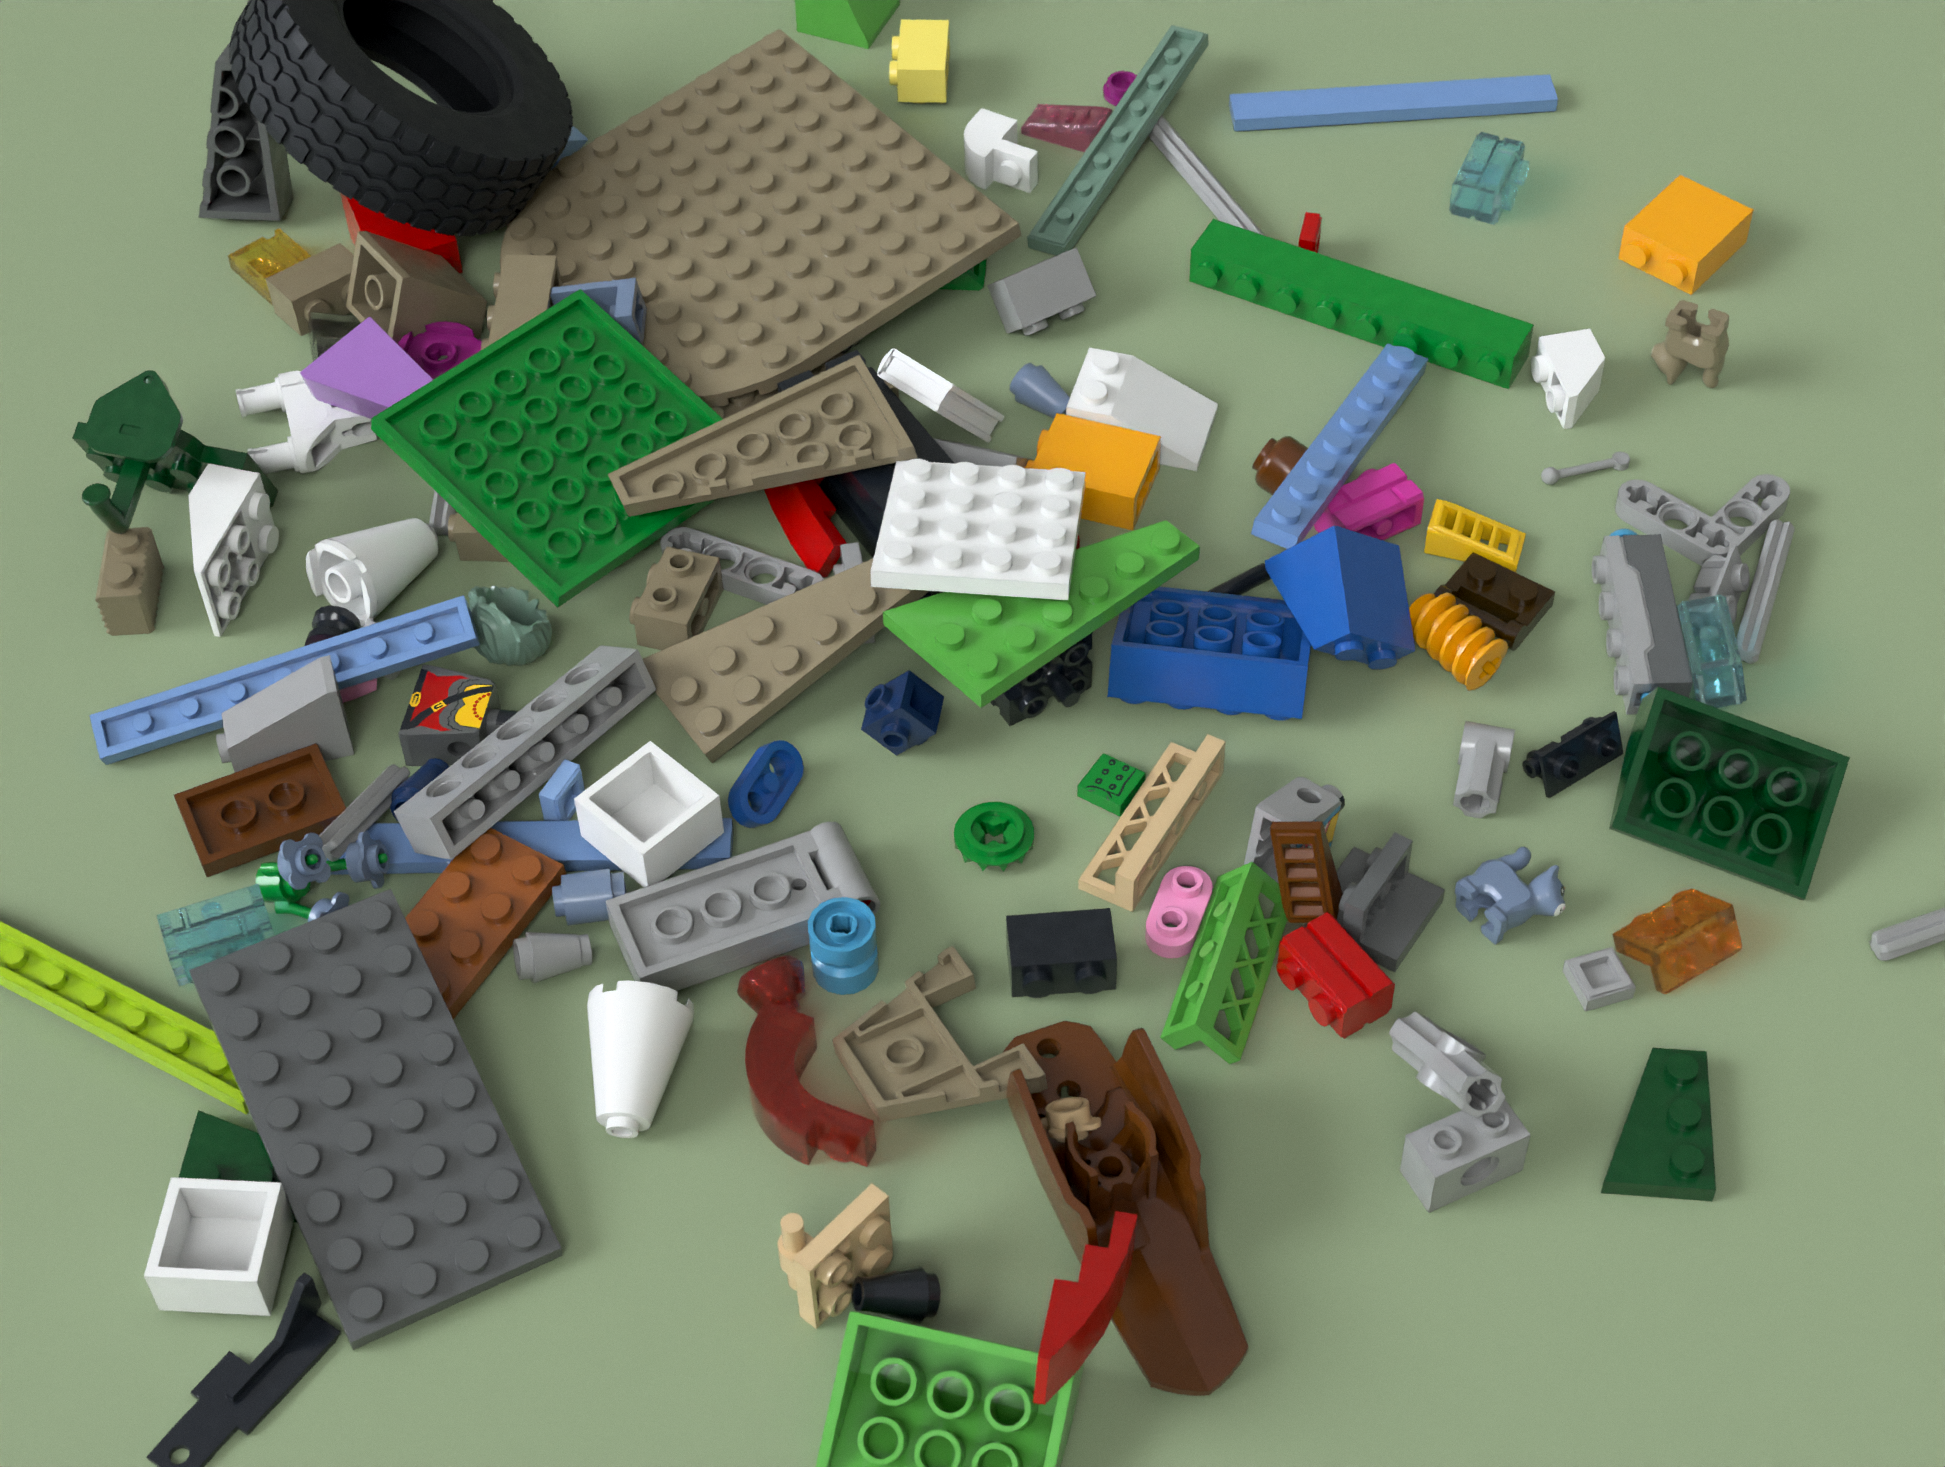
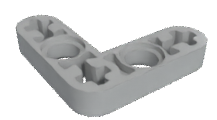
M1770 474L1757 475L1710 517L1645 480L1634 479L1620 486L1615 512L1624 522L1647 535L1661 534L1664 545L1702 566L1703 562L1713 555H1721L1726 558L1732 544L1737 545L1739 555L1741 556L1768 530L1769 524L1772 521L1779 519L1784 514L1790 496V487L1786 481L1778 476ZM1759 498L1764 499L1761 507L1757 504ZM1732 517H1744L1749 519L1753 525L1747 527L1738 526L1731 522L1730 519ZM1670 519L1680 520L1688 527L1685 529H1673L1667 526L1665 521Z

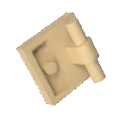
M873 1183L815 1238L804 1231L803 1218L799 1214L788 1213L781 1219L782 1234L777 1243L780 1266L787 1273L790 1288L797 1291L800 1317L815 1329L829 1316L836 1317L848 1307L852 1301V1285L856 1277L882 1274L892 1260L893 1246L889 1196Z

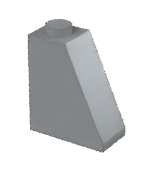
M330 655L314 660L221 713L224 733L216 735L217 746L222 763L231 762L234 772L317 743L324 761L354 755L348 720Z

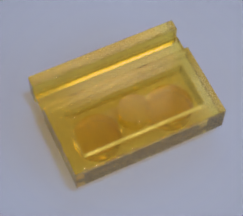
M280 228L274 230V237L267 240L263 236L228 255L231 269L272 306L266 278L312 257Z

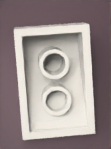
M1090 347L1066 407V415L1161 436L1160 464L1193 471L1198 470L1218 411V404L1135 356Z

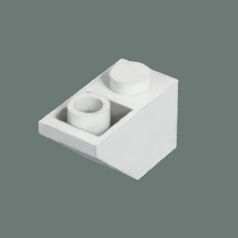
M1590 328L1539 337L1536 356H1533L1531 359L1533 379L1536 383H1541L1545 391L1547 407L1551 413L1555 412L1563 429H1569L1575 425L1600 389L1605 356Z

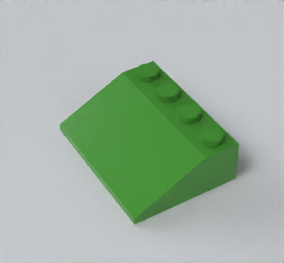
M850 1311L815 1467H1061L1075 1412L1084 1363L1045 1405L1033 1403L1039 1352L862 1312Z

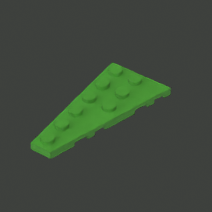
M1165 520L1076 549L1068 600L942 592L883 611V625L982 708L1198 561L1200 546Z

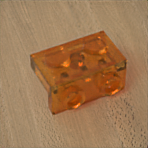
M1693 888L1676 893L1667 903L1649 913L1636 916L1630 924L1612 934L1617 952L1650 966L1655 988L1663 994L1670 993L1742 949L1733 904Z

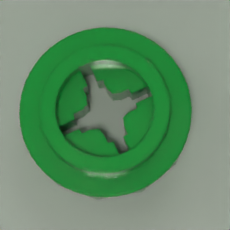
M1003 802L981 803L966 810L957 820L954 828L955 849H959L962 853L965 863L976 862L982 871L988 866H999L1004 872L1009 863L1017 862L1022 864L1025 854L1029 850H1033L1034 827L1028 815L1014 805ZM989 833L993 837L1003 834V843L1000 844L993 840L987 844L985 843V834Z

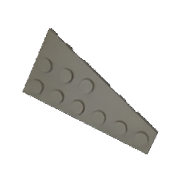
M872 558L645 657L643 662L655 685L656 694L710 762L713 763L884 628L883 611L917 601L929 591L871 587Z

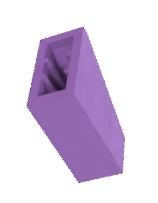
M370 316L300 372L311 394L318 401L370 419L433 380Z

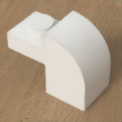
M981 108L969 121L964 130V160L967 177L973 184L984 190L993 181L1031 193L1038 184V151L1017 144V120Z

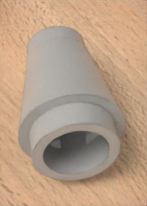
M526 932L524 938L513 940L514 963L519 980L531 979L534 984L592 964V950L588 934Z

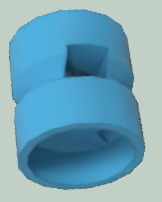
M832 898L821 903L812 911L808 920L813 977L818 985L828 992L839 995L855 994L866 989L875 980L879 971L875 916L867 905L853 898Z

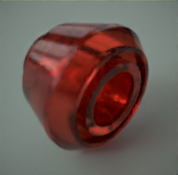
M791 955L769 960L740 977L737 994L758 1016L770 1015L773 1022L782 1020L801 1009L798 1001L806 995L804 965L802 961Z

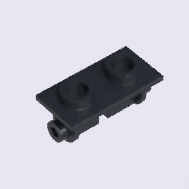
M1612 711L1604 717H1588L1583 720L1581 725L1562 735L1560 743L1552 741L1539 750L1528 752L1527 759L1522 763L1523 770L1530 778L1539 777L1543 779L1546 797L1551 798L1624 754L1617 712Z

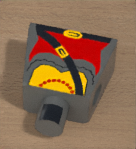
M423 664L398 733L406 766H423L431 758L443 760L448 765H452L518 711L501 709L497 686L492 680Z

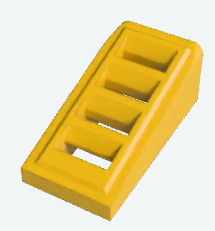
M1436 499L1427 529L1424 553L1465 562L1474 552L1516 572L1526 533L1457 504ZM1480 540H1487L1489 541V544L1486 545L1480 542ZM1499 543L1508 545L1506 553L1498 550Z

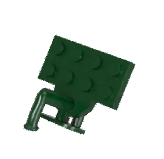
M153 370L144 371L98 398L93 405L88 422H78L72 437L86 452V457L103 470L104 477L117 483L111 499L110 489L101 483L86 487L82 493V501L116 534H124L128 530L144 484L161 492H171L172 488L185 490L190 494L208 463L260 473L265 493L270 499V507L274 505L278 490L248 453L204 445L196 437L182 430L183 416L171 397L166 383Z

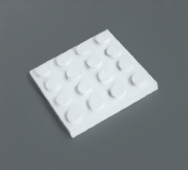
M923 459L896 461L871 567V587L1068 600L1085 491V472L1070 471L1065 468H1054L1051 470L1030 469L1018 465H1006L1003 467L975 465L970 462H959L956 464L928 462Z

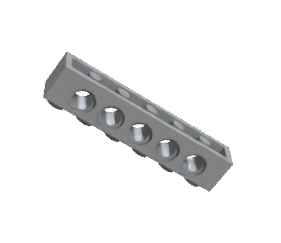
M600 645L396 809L394 814L414 852L452 860L550 779L564 759L573 760L655 692V685L638 649Z

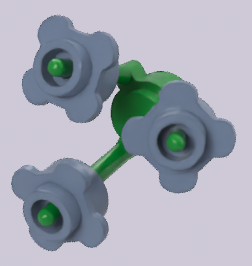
M360 832L358 842L348 844L345 858L332 862L326 861L322 850L323 841L315 833L306 834L303 840L298 842L292 839L285 840L280 846L277 862L262 863L258 869L255 879L257 894L264 902L275 903L274 909L277 914H293L308 919V922L349 906V896L346 893L337 892L332 899L323 898L312 908L297 904L296 901L309 892L311 882L323 883L329 879L331 872L347 870L354 882L370 881L373 888H382L384 885L383 874L387 873L389 869V854L385 845L380 840L374 841L371 839L369 832Z

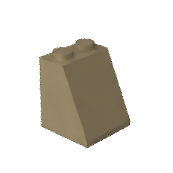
M367 231L357 232L346 308L361 323L370 316L397 344L404 335L411 331L413 337L426 332L425 325L434 322L463 324L473 330L476 339L480 338L483 320L487 313V301L442 256Z

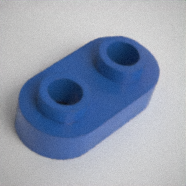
M777 740L758 748L731 787L728 795V806L733 818L740 825L747 828H756L772 822L800 782L804 770L803 760L799 751L791 743ZM770 764L774 768V773L770 770Z

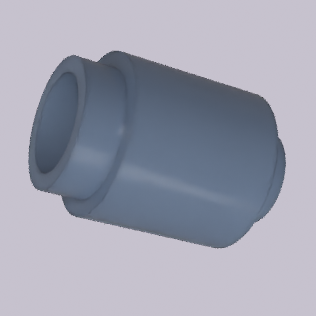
M610 868L561 875V885L552 887L556 917L566 916L568 926L609 920L606 900L627 894L624 872L611 873Z

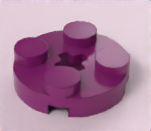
M455 322L425 325L426 332L413 337L411 331L398 342V345L433 380L481 351L482 343L481 340H477L474 337L473 330ZM440 356H447L446 359L438 360Z

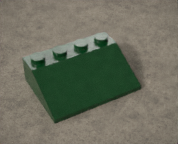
M1658 686L1641 700L1626 746L1609 829L1796 899L1805 900L1850 757Z

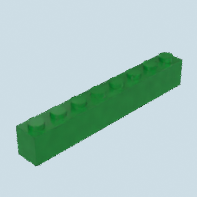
M1212 219L1191 248L1189 282L1385 347L1388 343L1393 346L1409 348L1415 354L1427 358L1429 363L1506 389L1511 387L1529 357L1534 324L1216 219Z

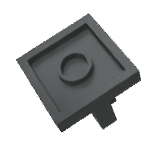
M1394 832L1383 849L1376 847L1371 854L1353 847L1337 870L1343 896L1340 900L1336 920L1376 964L1393 972H1396L1442 904L1445 889L1408 872L1413 840Z

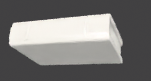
M894 348L884 356L879 365L877 375L987 443L990 442L992 438L990 434L998 421L1002 422L1005 417Z

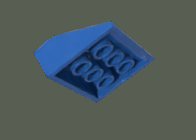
M1159 586L1119 614L1111 644L1107 697L1120 698L1122 701L1130 704H1141L1146 701L1166 703L1176 709L1210 708L1227 715H1237L1242 712L1263 714L1270 719L1279 721L1290 718L1302 719L1311 644L1284 600Z

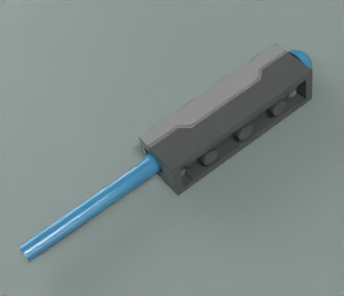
M1618 529L1609 536H1604L1600 555L1593 556L1592 579L1594 584H1601L1602 592H1600L1599 614L1601 620H1608L1609 629L1606 634V649L1608 657H1615L1617 666H1615L1613 675L1615 694L1623 695L1626 715L1637 714L1642 698L1658 686L1689 698L1693 680L1661 534L1638 535L1630 529Z

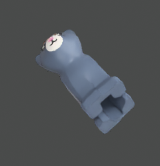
M1520 847L1513 854L1487 860L1479 866L1473 875H1467L1456 882L1454 893L1456 894L1455 906L1457 910L1471 922L1477 917L1478 909H1487L1484 913L1489 921L1481 926V932L1495 945L1503 939L1506 931L1524 924L1533 915L1558 916L1566 907L1564 901L1565 887L1558 879V865L1551 866L1535 877L1529 885L1524 883L1516 874V871L1522 870L1531 860V852L1526 847Z

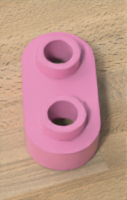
M1180 866L1170 870L1163 877L1146 920V943L1155 954L1164 958H1179L1191 952L1212 896V881L1203 870L1193 866ZM1171 923L1177 927H1167L1165 924Z

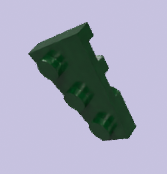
M1652 1048L1604 1179L1601 1193L1712 1202L1716 1192L1707 1051Z
M198 1110L178 1178L280 1183L259 1133Z

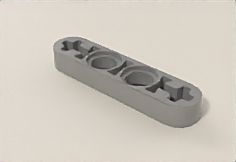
M674 528L663 535L660 541L662 555L668 546L733 561L734 565L727 569H721L723 590L766 605L804 589L813 583L824 580L820 574L810 569L692 528ZM762 573L772 574L776 577L767 584H759L752 581V578Z

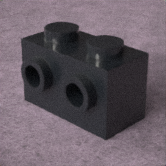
M1110 908L1006 916V948L1012 997L1028 996L1031 998H1043L1052 994L1078 992L1095 994L1104 990H1116L1117 954Z

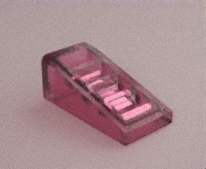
M1038 104L1021 127V134L1085 152L1111 115L1112 109L1100 106Z

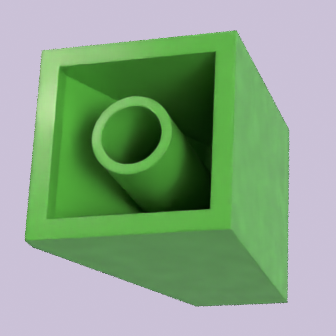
M795 0L797 32L869 49L899 7L900 0Z

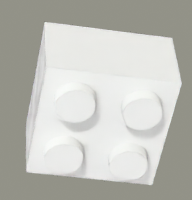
M651 741L574 798L581 836L643 888L664 881L724 833L719 795Z
M171 1177L144 1278L159 1310L271 1316L294 1221V1216L282 1183Z

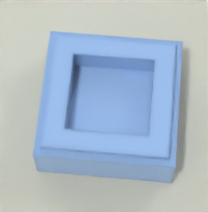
M564 759L540 791L539 799L544 821H567L576 812L574 798L585 791L579 764Z

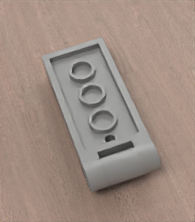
M825 822L805 833L606 900L610 927L634 981L649 982L678 991L809 945L808 920L812 911L827 900L840 897L857 899L867 905L874 915L880 908V901L842 826L837 822Z

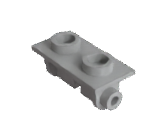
M1736 544L1731 545L1726 558L1721 555H1713L1703 562L1694 585L1696 593H1691L1682 614L1684 627L1688 631L1699 633L1702 630H1713L1717 643L1723 642L1729 624L1735 622L1737 604L1741 593L1747 591L1749 586V568L1746 563H1742Z

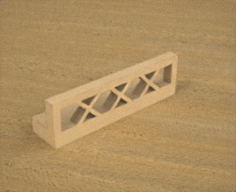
M1207 734L1196 752L1170 742L1079 878L1078 889L1133 912L1222 776L1226 741ZM1177 762L1185 765L1186 767L1178 780L1172 782L1168 771L1173 763ZM1166 797L1156 813L1149 816L1145 806L1147 802ZM1142 832L1133 848L1126 851L1122 841L1125 835ZM1119 867L1115 873V886L1098 879L1102 870Z

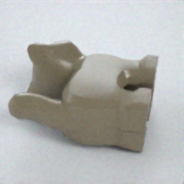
M1681 300L1670 311L1665 322V326L1669 328L1665 341L1655 344L1651 353V357L1655 360L1659 370L1666 375L1669 385H1672L1677 380L1688 363L1705 369L1702 379L1706 387L1714 388L1718 385V375L1723 369L1725 355L1729 347L1727 334L1729 315L1727 313L1710 309L1708 311L1710 324L1705 325L1696 321L1698 304Z

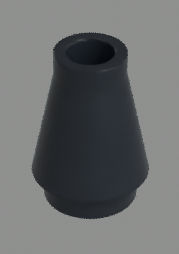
M921 1266L869 1277L858 1276L852 1285V1304L856 1311L872 1312L905 1321L921 1323L925 1318H933L939 1309L941 1297L939 1279L934 1272H925Z

